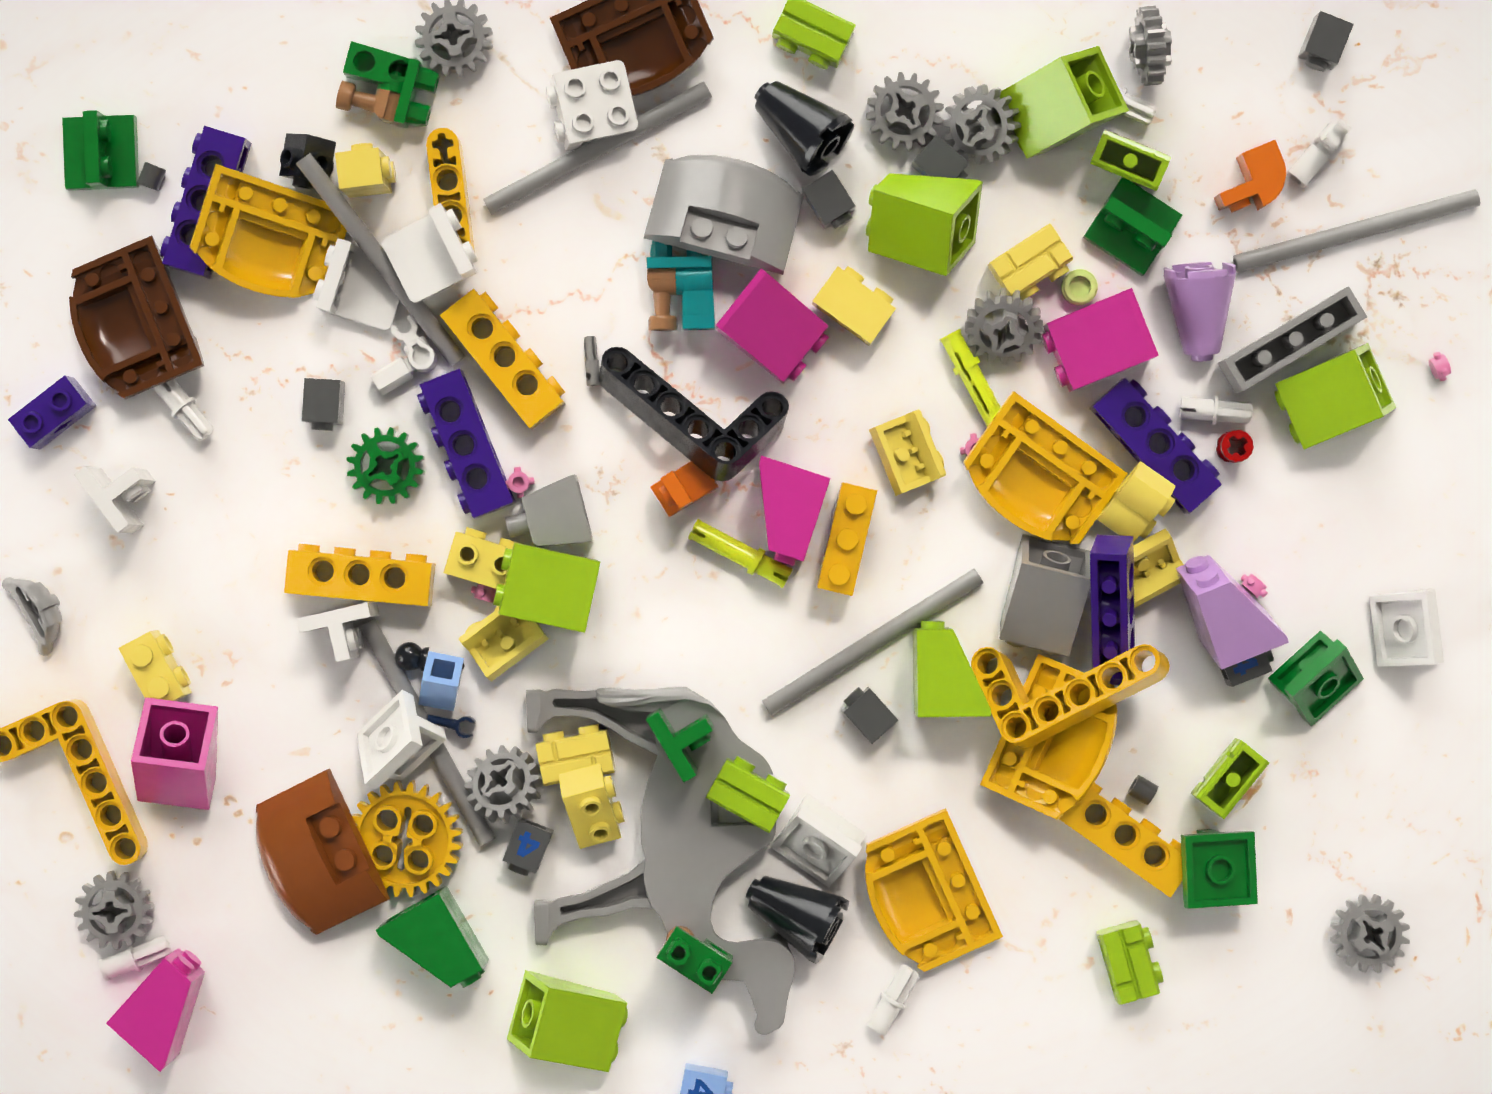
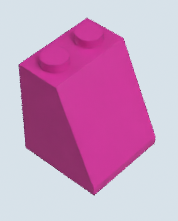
M762 268L716 324V331L782 384L788 378L794 382L807 366L802 362L810 350L816 354L829 338L825 334L829 325Z
M1132 288L1046 323L1043 326L1045 332L1041 334V339L1047 353L1053 352L1057 360L1058 366L1054 367L1058 382L1061 387L1067 385L1069 392L1159 356Z
M761 455L759 471L768 550L775 552L773 560L794 566L796 560L804 562L831 478Z
M145 697L131 758L137 801L204 810L210 809L216 781L218 706Z
M180 948L166 956L106 1022L110 1028L159 1072L180 1054L205 975V971L200 967L202 963L199 958L189 950L183 952Z

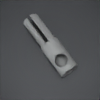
M589 335L584 337L587 386H599L600 368L596 337Z

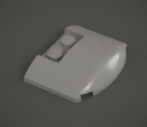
M701 154L687 155L674 160L673 158L667 159L664 162L644 233V239L758 269L762 268L763 270L783 275L804 196L799 191L796 192L787 181L778 175L740 159Z

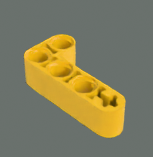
M438 128L429 134L426 144L433 205L441 203L446 211L450 209L461 210L462 219L460 224L462 228L457 230V233L462 243L469 241L475 252L461 141L452 130ZM444 138L450 144H453V146L447 148V155L451 163L456 162V165L444 163L443 154L436 148V146L442 144V139ZM453 173L457 175L458 183L454 189L446 191L440 188V180L445 174Z

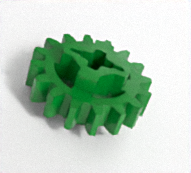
M389 427L386 435H383L380 428H374L373 438L366 433L361 434L364 444L362 446L352 444L351 447L357 454L355 457L346 458L347 462L354 464V469L346 472L347 476L357 478L352 488L354 490L364 488L365 491L362 498L365 500L371 498L373 494L376 495V504L381 505L385 497L389 498L391 504H397L398 494H401L406 499L410 498L408 488L410 486L420 487V484L415 480L416 475H425L424 470L417 468V463L425 460L423 455H415L414 453L419 447L418 442L408 445L406 442L409 434L403 432L397 438L396 430L392 427ZM392 442L400 447L392 452L384 451L379 443ZM367 453L370 456L369 467L363 472V459ZM381 458L386 460L395 459L394 463L390 465L392 470L390 474L386 472L376 473L382 466L379 461ZM409 460L408 475L404 479L401 475L403 463ZM379 480H385L393 489L380 490L373 487L372 484Z

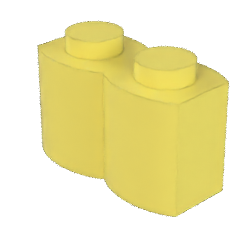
M1140 461L1118 487L1096 520L1119 536H1133V542L1139 536L1145 539L1156 525L1157 521L1154 518L1157 514L1164 517L1174 504L1175 499L1171 495L1176 486Z

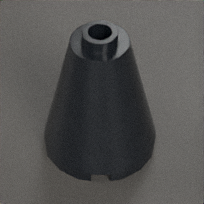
M774 81L771 84L769 82L764 83L754 96L756 111L800 170L809 177L818 174L829 165L825 161L826 157L832 152L838 155L849 140L854 129V124L851 122L853 120L847 114L779 81Z
M763 876L760 881L754 879L745 898L750 900L748 908L806 959L815 964L819 962L818 953L822 955L826 953L843 922L842 919L837 917L841 908L847 911L850 902L839 895L769 876Z

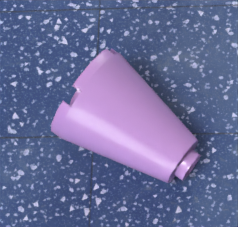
M1196 262L1172 265V269L1164 267L1163 276L1184 354L1191 355L1192 361L1213 360V354H1218L1221 351L1236 277V265L1222 262V269H1214L1212 262Z

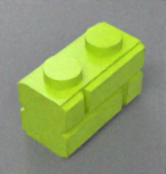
M787 0L773 29L772 38L778 40L776 46L791 54H795L799 50L810 56L808 59L810 63L827 70L829 65L834 68L838 67L854 34L856 24L806 0Z
M1104 129L1090 164L1157 191L1171 156Z
M1234 738L1203 777L1204 782H1199L1190 794L1216 815L1225 819L1269 765V762L1245 742Z
M736 756L734 761L726 758L705 798L770 833L790 798V793L785 790L787 783L771 774H768L766 779L753 772L756 766L739 756Z
M1133 920L1096 931L1115 1001L1119 1005H1123L1138 999L1158 995L1160 993L1158 984L1164 982L1158 961L1152 963L1148 949L1154 948L1149 928H1142L1138 920Z

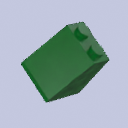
M447 885L385 920L376 929L379 937L450 988L459 983L462 988H465L482 977L481 974L485 972L483 968L489 961L487 954Z

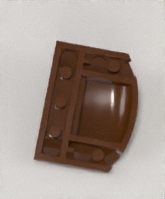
M587 0L550 17L571 70L616 60L622 61L625 65L632 97L654 90L681 75L697 61L707 45H710L714 40L698 0Z
M152 235L72 269L71 278L76 279L73 297L69 296V306L78 344L96 375L104 383L106 382L111 388L119 392L117 394L125 400L205 366L197 338L193 335L170 277L169 268L162 264L163 257L160 256V249Z

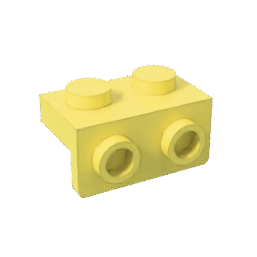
M919 409L869 429L895 496L946 476L943 457L936 450L930 435L929 423Z
M1166 528L1133 545L1134 608L1181 583L1176 568L1184 564L1180 560L1173 539Z
M497 606L494 612L482 621L470 625L465 634L459 637L461 644L470 652L486 678L491 682L549 639L536 622L499 615L500 606Z

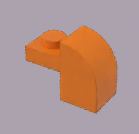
M1276 140L1245 151L1236 157L1246 183L1219 193L1214 197L1219 211L1229 207L1231 213L1250 206V198L1253 199L1257 211L1275 200L1282 191L1286 180V166Z
M692 461L676 471L669 472L661 477L660 481L650 486L669 517L719 488L716 481Z

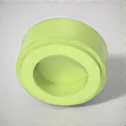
M1076 269L1069 272L1061 283L1063 298L1075 306L1089 303L1094 299L1098 290L1095 276L1084 269Z

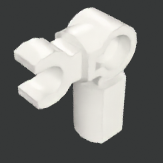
M1342 119L1336 124L1330 121L1314 139L1313 142L1316 145L1311 144L1286 174L1299 186L1305 187L1329 159L1326 155L1331 156L1348 138L1347 133L1350 132L1352 127Z
M411 315L407 316V320L411 325L409 332L403 334L399 332L394 324L390 326L394 337L406 344L403 350L408 357L404 360L400 357L370 375L382 396L414 378L413 373L417 371L427 373L432 371L437 365L438 358L436 352L430 347L424 336H418L419 324Z

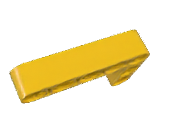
M1142 644L1029 701L1014 665L1008 656L992 647H984L975 652L971 661L972 670L991 708L992 716L1000 734L1005 740L1021 748L1033 747L1160 682L1166 677L1170 667L1165 654L1151 645ZM1154 655L1156 660L1154 667L1150 671L1143 672V661L1148 656ZM997 658L998 665L996 670L988 674L986 670L987 664L990 660ZM1122 672V683L1117 688L1111 689L1110 679L1115 673ZM1089 688L1091 693L1090 699L1087 703L1079 705L1078 696L1080 692ZM1011 689L1012 699L1008 704L1002 706V694L1006 690ZM1053 705H1057V717L1048 722L1046 718L1048 709ZM1025 721L1027 727L1024 735L1016 738V726L1020 722Z
M78 699L58 702L0 728V737L2 735L8 737L12 744L9 754H4L0 751V762L18 758L59 740L111 859L117 864L128 865L144 857L148 849L147 838L86 703ZM68 706L74 708L78 715L77 721L73 726L67 724L63 717L64 710ZM34 721H38L44 726L45 732L41 740H37L31 734L30 729ZM82 739L87 740L92 746V754L89 758L82 757L78 752V743ZM96 772L103 774L106 778L107 784L103 791L97 790L92 784V777ZM109 805L116 806L121 812V820L118 824L112 823L107 818L106 812ZM124 838L134 842L136 851L133 856H127L121 850V842Z

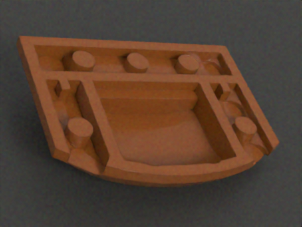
M330 768L256 805L257 844L268 879L289 912L299 922L310 928V931L315 935L390 900Z

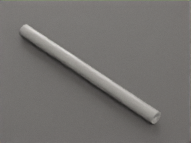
M703 81L637 116L638 127L635 131L592 140L483 198V201L492 215L712 98V95Z
M309 153L298 161L296 165L448 364L453 366L465 356L424 301L419 303L410 301L385 250L312 154Z
M1476 189L1233 255V262L1236 265V271L1239 273L1478 207L1481 204L1480 196Z
M975 568L971 569L762 700L763 704L772 716L916 626L921 621H924L984 583Z
M374 618L359 626L396 695L401 690L414 696L417 716L426 720L427 712L423 705H418L419 697L404 670L396 663L395 654L376 619ZM442 743L430 754V757L479 846H482L493 840L495 836L484 816L480 817L475 812L474 807L467 801L466 798L470 793L464 788L466 783L447 748Z

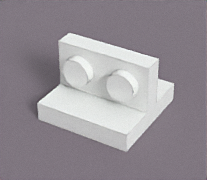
M84 466L73 474L117 533L133 534L144 526L128 504V501L131 500L133 503H136L150 493L151 490L148 486L156 480L147 469L131 467L113 482L104 470L99 467Z
M1435 588L1369 596L1378 667L1444 663Z
M373 601L297 618L296 621L299 633L328 627L335 660L338 662L359 657V649L364 647L359 627H353L352 621L378 616L380 613L377 602Z
M401 690L357 733L365 785L377 790L389 777L402 782L446 740L445 729L417 716L414 696L404 690Z
M807 793L788 824L772 843L771 848L827 887H830L857 857L863 847L860 844L866 833Z

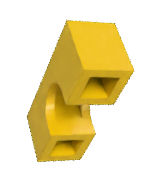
M844 482L841 483L817 588L853 596L878 490Z

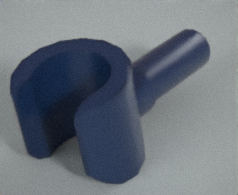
M427 714L426 717L427 721L435 725L455 730L456 734L461 738L473 736V734L461 731L460 724L462 721L477 723L471 716H464L459 720Z

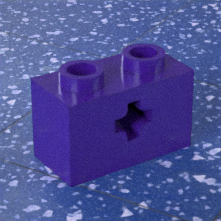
M64 375L7 420L29 448L41 450L94 409L96 404L74 377Z

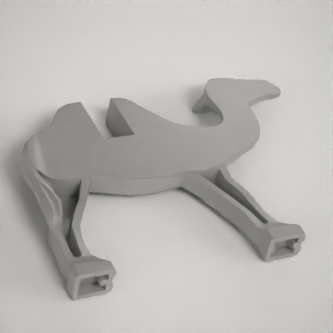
M686 686L658 689L599 688L586 691L551 689L547 692L541 689L526 690L528 733H537L543 724L554 716H579L595 720L612 729L628 741L657 755L647 782L641 808V845L645 859L629 873L584 893L560 897L553 901L536 900L534 902L535 944L546 946L552 933L561 924L579 918L611 915L631 907L654 909L660 916L667 934L675 926H684L689 928L698 940L704 942L707 938L733 955L732 964L722 980L743 981L757 1014L754 1027L758 1034L767 1035L779 1029L784 1023L787 1000L795 971L794 956L788 947V942L778 933L774 934L771 938L740 942L727 941L715 933L711 922L712 904L722 881L747 859L773 841L776 833V823L770 833L749 822L719 823L718 805L705 798L726 758L734 761L736 756H739L756 766L753 772L765 779L768 774L773 775L770 764L760 753L738 738L724 715L711 701ZM659 708L662 709L675 732L705 714L708 715L714 725L713 731L709 733L711 736L710 741L691 751L689 746L685 747L698 769L697 775L685 783L646 721L647 716Z

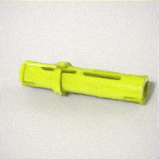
M958 329L939 340L942 342L955 366L952 369L955 376L959 374L973 403L988 427L1001 406L978 365L981 361L978 356H973L961 334V330Z
M699 518L697 519L692 528L693 530L688 536L689 540H693L747 568V573L752 576L756 573L779 585L781 588L785 586L793 570L792 567H788L765 555L766 551L762 548L756 550L702 522Z

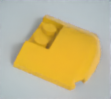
M215 164L189 248L194 254L197 253L215 273L238 286L266 295L298 298L313 294L319 279H325L328 266L324 265L327 250L330 245H336L337 238L344 240L347 230L325 201Z
M1014 391L1011 392L963 461L966 470H969L976 489L1001 516L1030 534L1050 541L1070 540V544H1080L1128 475L1119 466Z
M1038 653L1023 688L1029 701L1084 673ZM1089 688L1080 692L1078 696L1079 705L1087 703L1090 699L1091 693ZM1117 704L1033 747L1021 748L1008 742L1001 736L980 785L1058 820L1063 816L1062 813L1075 806L1086 795L1099 776L1115 736L1118 715ZM1053 705L1048 709L1046 714L1048 722L1057 717V705ZM1025 721L1020 722L1016 726V738L1024 735L1027 727Z
M946 808L866 844L865 881L875 916L893 946L902 955L919 963L917 968L926 972L1003 937Z

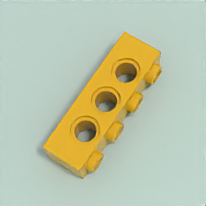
M473 288L440 316L525 424L533 430L565 404L560 397L565 391L553 376L546 379L538 368L543 363L531 348L524 352L516 340L521 335L507 319L501 323L493 313L498 309V306L486 291L479 295ZM481 320H489L493 325L491 335L485 339L477 338L474 333L475 325ZM503 348H511L515 352V361L508 367L499 366L496 360L497 353ZM525 376H534L538 382L537 390L531 395H523L519 391V382Z
M300 543L298 550H288L284 593L432 606L436 563H428L427 555L406 554L405 560L391 559L392 552L370 550V557L355 556L356 549L343 547H334V554L321 553L320 545ZM322 561H328L334 569L332 578L326 582L319 579L316 572L317 566ZM359 564L365 565L370 574L368 581L363 585L357 584L352 578V571ZM395 567L400 568L405 574V582L400 588H394L388 582V573Z
M1094 782L1086 795L1075 806L1062 813L1063 816L1059 820L1171 898L1183 881L1181 843L1173 838L1168 844L1158 837L1161 832L1160 828L1145 818L1140 823L1129 816V813L1132 811L1130 807L1116 797L1109 802L1099 794L1103 788ZM1092 804H1100L1103 808L1102 818L1094 823L1088 822L1085 817L1086 809ZM1121 825H1130L1132 828V837L1126 843H1118L1115 839V831ZM1153 845L1159 846L1162 851L1160 860L1154 864L1146 863L1144 859L1146 849Z

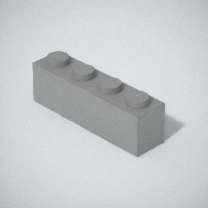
M1348 286L1217 364L1235 394L1247 390L1367 318V315Z

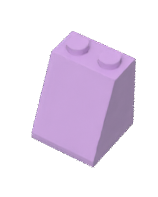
M1210 555L1193 557L1185 565L1176 568L1199 640L1221 670L1289 643L1285 633L1264 607Z

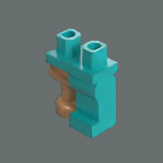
M652 241L650 257L646 258L647 281L650 289L653 291L655 316L648 318V330H677V318L670 315L671 295H682L683 331L715 330L712 256L686 250V257H672L671 245Z

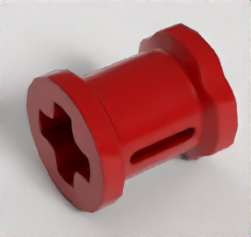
M1242 430L1226 432L1217 439V455L1224 462H1242L1252 454L1254 448L1253 440L1248 433ZM1229 439L1232 441L1240 440L1241 445L1238 447L1240 454L1237 452L1230 454L1227 449L1231 446Z

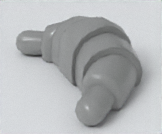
M6 577L2 581L3 589L11 592L12 598L16 600L28 624H30L34 632V638L38 641L39 654L48 656L52 652L53 643L59 632V622L62 621L61 612L58 608L60 606L58 597L55 594H50L48 588L41 582L35 583L32 580Z

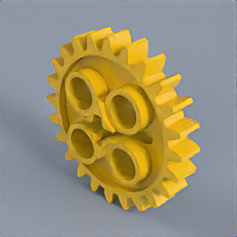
M397 780L394 782L393 791L386 784L381 785V796L374 791L369 792L367 797L371 804L360 801L357 807L363 814H352L386 890L390 886L393 887L394 897H398L403 888H406L409 897H413L416 893V886H419L420 890L426 894L430 890L429 881L437 887L440 886L442 879L439 873L448 877L453 871L447 863L457 864L460 860L452 851L463 847V843L454 840V837L463 833V829L453 828L452 825L460 816L459 814L448 815L447 813L453 803L447 802L441 805L439 803L442 795L441 791L432 797L429 796V784L424 785L420 791H416L415 780H411L406 789H403L401 781ZM410 807L411 817L406 835L412 841L404 849V869L400 870L398 863L403 848V840L397 838V836L405 830V809ZM383 810H391L396 814L398 822L395 827H389L383 823L381 819ZM418 815H427L431 818L433 822L432 831L424 832L418 828L416 822ZM379 845H385L391 849L393 853L391 862H384L378 858L377 848ZM420 850L426 853L429 860L428 866L419 867L414 864L412 860L413 851Z

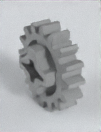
M444 0V7L439 8L433 2L431 4L433 10L431 15L424 12L421 13L425 25L415 26L416 32L422 35V38L415 40V45L418 48H425L419 56L423 61L432 59L429 65L432 71H436L442 66V72L445 77L450 75L452 69L456 70L459 77H463V68L469 67L472 72H476L477 69L474 62L477 59L484 63L487 61L486 56L482 53L483 49L491 50L493 48L492 43L485 40V37L493 35L492 28L483 27L488 21L485 14L476 16L479 9L478 6L472 4L466 9L464 0H458L457 5H452L450 0ZM457 15L468 18L475 26L463 25L459 22ZM443 18V23L438 30L432 31L435 24ZM453 30H457L460 36L457 38V44L451 45L448 40ZM471 44H476L473 51L465 57L464 53ZM433 49L445 50L449 53L451 60L441 58Z
M1156 5L1138 7L1136 9V17H1134L1135 26L1129 27V58L1133 62L1134 69H1138V75H1141V83H1144V86L1162 84L1164 82V75H1166L1165 66L1171 65L1172 62L1171 31L1167 29L1166 22L1162 23L1163 18L1160 16V10L1156 8Z
M898 72L897 81L895 82L889 76L884 77L885 88L883 89L877 85L873 88L877 99L868 98L867 105L874 108V111L866 113V120H875V124L870 128L871 134L880 131L882 135L879 143L883 144L889 139L893 141L892 150L895 151L900 143L905 144L907 152L911 151L915 141L918 145L924 147L926 144L924 136L928 135L934 138L937 134L932 124L941 125L943 118L937 116L936 112L942 111L944 104L934 102L940 94L939 90L929 92L930 80L926 79L922 84L918 83L917 73H913L910 80H905L903 72ZM902 89H911L919 94L916 96L904 94ZM888 96L891 109L881 116V104L885 97ZM899 103L905 108L910 106L913 108L910 119H907L905 115L897 116ZM928 107V120L922 128L921 122L918 119L919 113ZM893 127L905 129L908 135L897 134L890 129Z
M987 84L979 85L977 89L973 86L964 89V95L959 93L952 97L956 105H950L945 108V111L951 115V118L942 121V125L950 127L951 132L946 134L944 138L945 140L954 139L955 144L953 148L956 151L963 150V157L967 161L974 156L976 164L985 163L986 159L990 163L999 160V154L1003 156L1011 152L1007 143L1018 142L1019 138L1012 132L1014 129L1021 127V123L1013 121V116L1019 113V109H1009L1008 104L1011 102L1012 97L1007 96L1001 99L999 97L1001 88L999 87L991 89L990 92L988 91ZM973 101H982L981 104L977 105L976 109L967 108ZM987 140L996 141V143L989 148L981 147L982 144H985Z
M1001 288L1000 296H995L989 290L987 291L985 302L980 298H976L974 301L975 309L967 310L968 321L965 322V333L968 334L967 343L969 346L976 345L977 356L983 355L986 352L989 363H992L996 357L1001 358L1003 365H1007L1008 357H1013L1017 362H1021L1022 352L1032 355L1033 344L1040 345L1041 333H1039L1043 332V320L1040 319L1041 310L1039 307L1032 308L1033 299L1031 297H1027L1022 301L1020 299V290H1016L1012 296L1007 295L1005 288ZM1018 313H1020L1025 319L1019 318Z
M500 745L498 754L495 755L488 749L486 750V760L483 761L479 758L474 760L478 766L477 770L467 771L472 782L464 784V788L470 793L466 799L480 817L485 815L491 823H494L498 816L504 824L509 823L510 815H514L518 820H521V810L525 808L532 812L534 808L530 801L532 799H541L540 793L536 790V787L543 785L542 779L538 775L540 767L536 762H533L534 759L528 752L523 754L517 746H514L509 753L504 745Z
M112 870L107 872L106 880L98 874L93 877L95 886L86 883L81 887L87 895L75 898V902L82 905V909L74 912L73 915L74 917L83 918V923L77 929L78 931L89 930L90 933L86 939L88 942L99 938V948L103 949L109 942H112L113 949L118 950L122 947V940L128 946L136 943L133 934L142 937L147 933L142 924L153 922V918L146 915V911L153 909L155 905L154 903H146L145 897L151 891L150 889L142 892L139 890L138 887L142 882L140 878L131 883L129 882V872L122 873L119 879H117L115 871ZM104 888L102 900L96 905H92L97 893ZM123 889L126 890L133 897L134 900H130L126 895H124ZM112 904L115 908H120V910L127 909L117 916L113 912L101 911ZM136 915L133 925L124 932L126 920ZM95 920L99 921L103 926H105V930L101 929L96 924Z
M1359 894V903L1355 904L1347 899L1345 903L1348 910L1346 912L1338 909L1335 911L1341 919L1339 923H1330V927L1338 931V935L1330 937V941L1341 945L1335 953L1339 957L1348 955L1345 964L1351 968L1358 962L1361 972L1366 973L1369 965H1371L1375 972L1380 973L1382 970L1381 963L1385 962L1388 966L1394 967L1395 964L1392 957L1395 954L1400 957L1405 956L1399 947L1401 944H1410V940L1402 936V932L1409 930L1410 925L1399 921L1405 915L1402 910L1398 909L1392 912L1395 904L1393 901L1387 899L1381 905V896L1378 894H1373L1370 902L1364 894ZM1377 910L1384 914L1372 918L1365 914L1364 911ZM1352 920V931L1351 934L1347 936L1348 926ZM1364 923L1374 928L1372 932L1373 939L1377 944L1366 938L1367 931L1365 930L1366 926ZM1392 931L1391 942L1387 945L1389 933ZM1370 949L1375 953V956H1361L1356 954V952Z

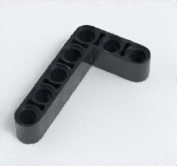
M617 346L611 347L602 355L599 373L600 385L716 481L723 482L734 478L784 428L789 403L784 395L778 392L770 391L762 394L729 426L723 429L627 349ZM610 368H618L622 371H613ZM637 390H645L648 393H640ZM663 412H671L675 414V416H669ZM766 412L773 413V414H775L776 416H769V415H767V414H765V413H766ZM691 434H697L703 438H694ZM742 434L750 435L753 438H745ZM718 457H726L729 459V461L721 460Z

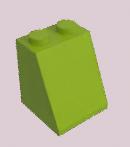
M1099 46L1061 56L1002 90L999 96L1001 99L1011 96L1012 100L1008 104L1009 109H1019V113L1013 116V121L1021 123V127L1014 129V133L1019 138L1017 144L1027 159L1046 153L1129 111Z
M889 173L878 185L875 184L869 195L868 202L872 206L871 217L866 226V236H869L868 251L947 276L975 244L983 182L975 179Z
M1369 343L1275 383L1277 388L1274 392L1276 401L1282 411L1287 410L1292 422L1289 424L1290 433L1297 444L1301 443L1304 450L1382 418L1396 409V405Z
M514 542L512 549L505 548L501 570H506L507 575L504 585L497 584L493 605L500 606L499 615L585 633L601 561Z
M921 621V628H913L914 714L917 717H990L991 708L954 630L945 627V621Z
M525 970L507 1040L532 1059L609 1072L611 1063L615 1061L618 1054L617 1041L621 1027L627 1021L628 1003L614 993Z

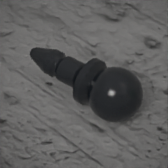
M413 642L403 643L396 650V663L404 670L411 671L419 667L424 672L430 647L422 649Z

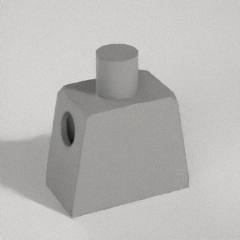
M575 474L521 497L525 512L505 517L510 538L530 533L535 547L594 541L578 478Z

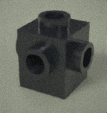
M286 133L284 149L280 156L281 167L279 176L293 179L292 186L314 189L296 163L311 153L330 178L334 168L333 158L336 142L310 134Z

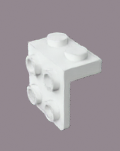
M616 60L553 73L550 86H546L549 107H555L558 121H554L556 139L558 143L564 142L565 151L575 150L586 141L630 133L638 127L628 77L622 61Z
M441 203L427 209L430 215L388 235L382 241V246L408 298L414 303H419L477 273L473 263L477 262L478 258L469 241L462 243L457 233V230L461 229L462 226L453 209L446 211Z
M337 238L336 245H330L326 253L324 265L328 266L325 279H319L315 288L313 299L318 301L316 308L381 330H390V326L394 323L400 299L360 247L355 246L352 242Z

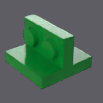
M97 110L82 111L83 117H62L66 190L139 188L137 183L139 179L137 117L135 115L105 116Z
M1121 177L1082 238L1143 276L1159 251L1169 242L1172 237V231L1183 215L1135 183Z
M1320 630L1270 675L1268 680L1296 707L1302 719L1312 727L1364 678L1347 647L1338 639L1333 642Z
M661 708L649 714L646 718L647 723L685 783L696 776L698 771L685 747L689 746L691 751L710 741L711 736L709 733L713 731L714 725L708 715L705 714L675 732Z
M1212 829L1197 830V834L1181 835L1183 903L1185 908L1258 904L1254 831L1219 832Z

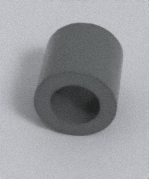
M145 162L137 183L159 191L166 170Z
M1138 775L1132 782L1128 794L1149 805L1159 786Z

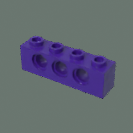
M205 125L202 134H196L192 145V153L195 154L192 167H187L182 177L181 187L185 188L181 202L177 201L171 213V222L174 223L171 235L164 238L161 246L160 256L164 257L162 264L207 279L211 278L213 270L205 264L197 253L194 254L189 248L190 245L186 243L185 236L189 229L196 227L201 212L196 207V200L199 195L207 192L211 176H208L206 172L207 164L213 159H220L222 166L243 173L252 144L249 140Z
M459 368L419 384L422 393L417 395L419 403L425 415L428 413L432 415L436 426L430 429L438 448L445 447L449 460L444 461L451 481L458 480L463 493L457 496L465 515L471 513L472 517L477 519L516 503L512 491L505 482L507 481L463 370ZM450 402H456L461 410L459 418L453 422L445 421L442 416L443 407ZM469 435L473 439L474 448L470 454L462 456L456 451L455 444L459 437ZM477 468L483 469L487 474V483L480 489L473 488L469 483L470 473Z
M1126 378L1119 380L1089 409L1138 463L1141 461L1176 486L1171 497L1175 499L1174 503L1184 514H1190L1222 485L1217 479L1220 473L1207 459L1201 462L1192 452L1196 448L1195 445L1184 433L1181 432L1177 435L1168 425L1172 420L1159 406L1153 409L1144 399L1148 395L1147 392L1136 380L1132 379L1130 382ZM1129 407H1135L1142 413V422L1138 427L1128 425L1125 420V412ZM1153 434H1160L1166 440V449L1161 454L1154 453L1150 449L1149 440ZM1179 460L1187 462L1190 466V475L1184 481L1176 478L1173 472V467Z
M1097 534L1090 551L1092 669L1135 647L1133 536ZM1122 672L1115 673L1110 679L1111 685H1120L1122 683Z

